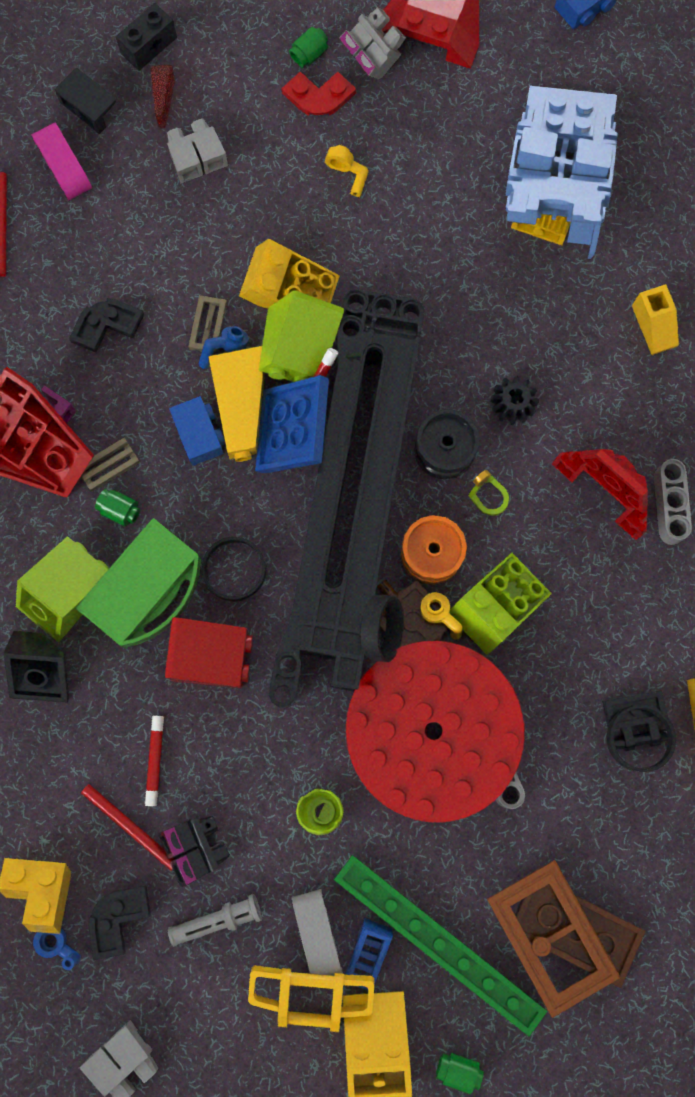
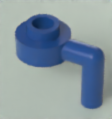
M232 326L224 328L220 337L206 339L198 365L203 369L209 368V356L213 355L214 349L223 348L227 352L246 349L249 341L247 333L240 327Z
M62 928L60 934L42 932L35 934L33 946L36 953L41 957L52 958L59 955L63 958L62 967L65 970H71L81 961V955L66 945L67 937ZM48 935L56 937V944L54 946L47 944L46 938Z

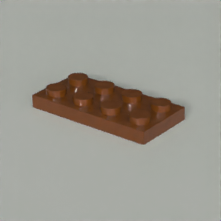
M550 884L522 899L515 913L518 922L531 943L536 937L548 938L571 924ZM576 896L621 977L611 984L621 988L646 931ZM575 930L551 943V953L590 973L597 970Z

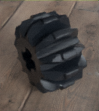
M518 376L514 377L512 383L508 378H504L502 385L494 387L493 391L495 394L490 398V402L496 404L492 408L493 413L502 411L499 420L504 421L506 416L510 417L509 422L511 425L515 424L517 418L521 423H525L527 416L535 414L536 410L534 407L539 403V399L533 397L537 392L536 388L528 389L529 379L521 384L519 383L520 379ZM514 396L519 399L516 404L510 402Z

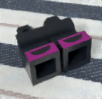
M213 816L199 820L196 817L158 833L168 859L191 848L194 849L170 862L180 887L187 886L218 869V864L230 857L224 842L211 848L208 844L206 836L218 831Z

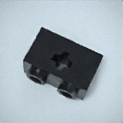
M156 3L151 5L116 36L121 55L138 71L177 39L173 19Z

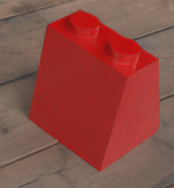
M172 617L165 678L173 682L242 688L243 682H248L250 665L245 664L246 653L252 652L253 636L248 635L249 630L245 627Z

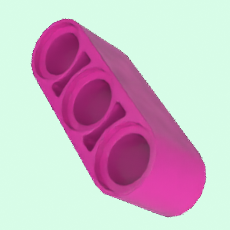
M56 123L31 134L68 201L92 189L84 170Z

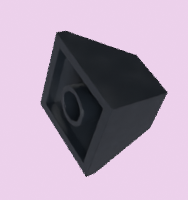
M13 631L3 653L9 698L68 703L69 693L65 654L43 633Z

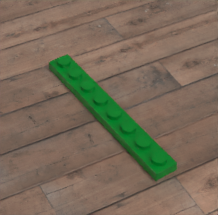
M351 855L334 880L530 1037L547 1013V1010L354 855Z

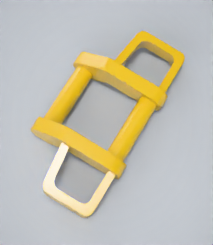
M253 966L251 969L248 1002L253 1006L278 1012V1027H287L290 1024L330 1028L331 1032H339L340 1018L368 1016L372 1013L374 997V977L344 975V973H335V976L291 972L292 969L290 968L279 969L264 966ZM257 977L281 980L279 1001L256 994ZM290 985L333 989L331 1015L289 1011ZM343 985L367 987L368 999L366 1004L341 1007Z

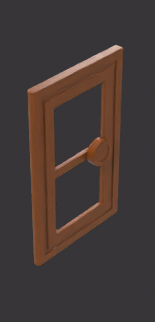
M555 860L487 898L488 903L552 1018L621 978ZM550 884L571 924L548 938L536 937L531 945L510 906ZM575 930L597 970L558 993L538 956L548 955L551 950V943Z

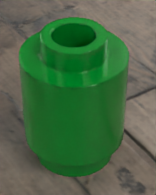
M310 27L292 43L289 55L301 68L305 65L310 66L328 49V37L322 29Z
M104 489L98 496L95 504V509L100 511V515L124 527L130 523L134 524L140 514L138 501L114 489L110 491Z
M442 1053L435 1078L441 1080L442 1085L471 1095L474 1089H480L484 1071L479 1070L480 1063L454 1053L449 1055Z

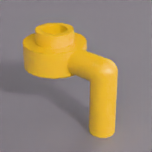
M342 145L330 147L325 163L331 169L342 172L351 171L356 174L350 194L355 196L356 193V196L360 197L368 176V168L354 161V156L347 147Z
M437 592L427 594L421 602L423 618L433 624L441 622L450 629L452 639L457 640L461 637L463 626L449 613L450 603L447 597ZM438 602L441 608L434 611L430 608V604Z

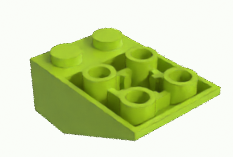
M511 553L469 590L450 609L449 613L462 624L463 631L488 655L552 593Z

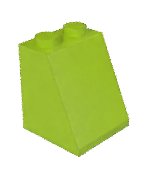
M293 290L271 305L267 312L259 371L268 373V376L273 379H286L292 382L312 378L327 349L333 346L344 308Z
M67 536L17 580L15 607L59 643L83 615L76 609L77 605L109 568L103 561L93 558L81 543L74 542Z

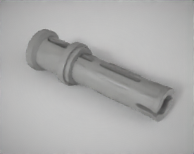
M251 894L248 899L235 904L225 903L222 906V910L173 927H168V936L172 946L175 947L178 944L225 928L233 931L238 928V925L253 920L256 922L262 921L257 898L254 894Z

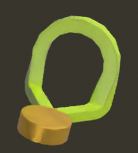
M484 470L474 479L475 487L468 496L484 514L490 516L499 515L507 508L509 495L505 487L491 476L488 470ZM484 483H492L502 493L503 504L499 508L488 509L483 506L476 493Z

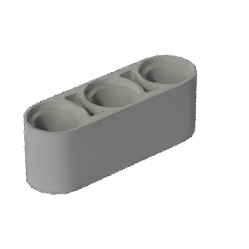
M669 459L656 469L654 485L660 538L667 544L675 545L690 535L692 523L685 465L677 459ZM664 470L672 471L675 480L668 479L665 476ZM667 497H672L677 501V508H673L668 504ZM670 524L676 525L679 528L680 536H675L671 533Z
M319 889L292 897V904L310 974L335 976V973H343L338 959L339 955L335 940L332 936L327 909L324 905L322 890Z

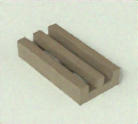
M199 295L188 346L189 350H199L202 352L205 340L209 339L216 305L219 306L213 338L220 337L227 300ZM210 304L202 343H197L204 305ZM214 349L213 354H217L218 349Z
M122 438L94 455L81 477L86 482L90 491L93 492L136 466L140 461L126 439ZM123 447L125 448L124 451L86 473V470ZM130 456L131 459L94 482L91 481V478Z

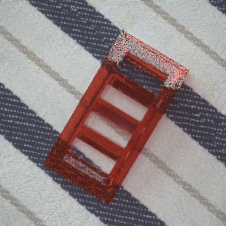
M170 64L152 66L151 68L155 116L160 128H165L167 124L175 84L173 66Z

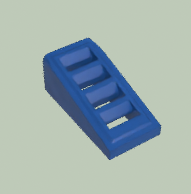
M364 918L345 975H358L353 973L354 969L357 968L371 973L370 976L374 977L375 985L393 937V929ZM367 935H371V936H373V937L379 938V939L382 940V942H381V941H378V940H375V939H373V938H370V937H368ZM366 944L379 949L378 954L363 949V945ZM359 956L374 961V966L358 961ZM356 986L368 991V988L365 986Z

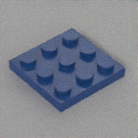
M319 375L263 390L256 472L270 473L322 463L329 378Z

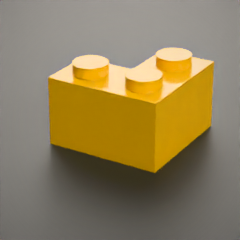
M4 858L0 876V892L6 898L27 900L22 924L29 931L60 934L71 871L66 863Z

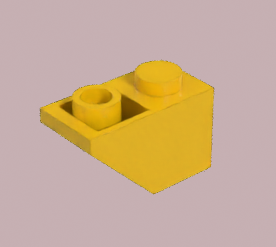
M665 284L639 293L632 304V308L651 355L677 347L679 345L677 310L667 285Z

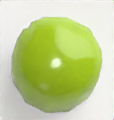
M314 789L305 796L300 797L296 809L299 824L307 832L315 835H326L338 828L342 823L344 813L340 798L332 791L324 789ZM324 804L317 818L316 809L319 805Z

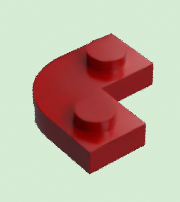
M299 72L281 88L282 94L307 115H332L350 100L357 90L339 72L334 74L320 88Z

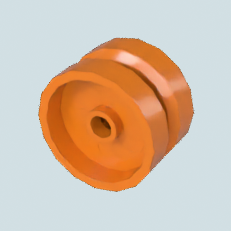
M435 515L423 517L414 522L404 535L400 553L402 565L409 576L420 583L430 585L444 583L456 574L464 561L467 544L464 533L453 521L446 517ZM429 546H435V550H439V552L436 554L431 553Z

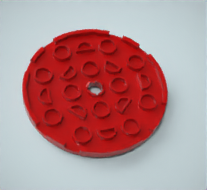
M423 641L395 649L397 653L393 660L390 662L377 661L365 673L359 682L358 690L354 691L346 719V740L354 769L367 790L378 801L405 817L425 822H450L476 814L494 802L504 792L519 767L525 743V722L518 696L510 681L492 661L466 646L444 641ZM436 722L442 727V735L439 739H431L428 736L426 727L429 723Z

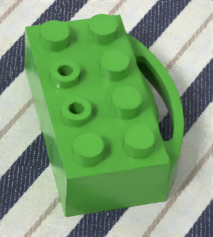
M153 518L77 605L76 609L125 649L141 644L165 631L171 626L172 617L179 618L196 589L202 559L194 550ZM185 580H189L190 585L187 593L174 613L157 628L146 633L144 628L163 614L174 601L182 583Z

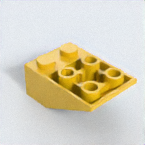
M267 239L255 248L239 297L268 309L284 296L296 290L331 303L340 275L271 239Z
M404 991L374 993L373 1009L370 1015L344 1017L348 1097H412ZM368 993L343 995V1006L366 1004Z

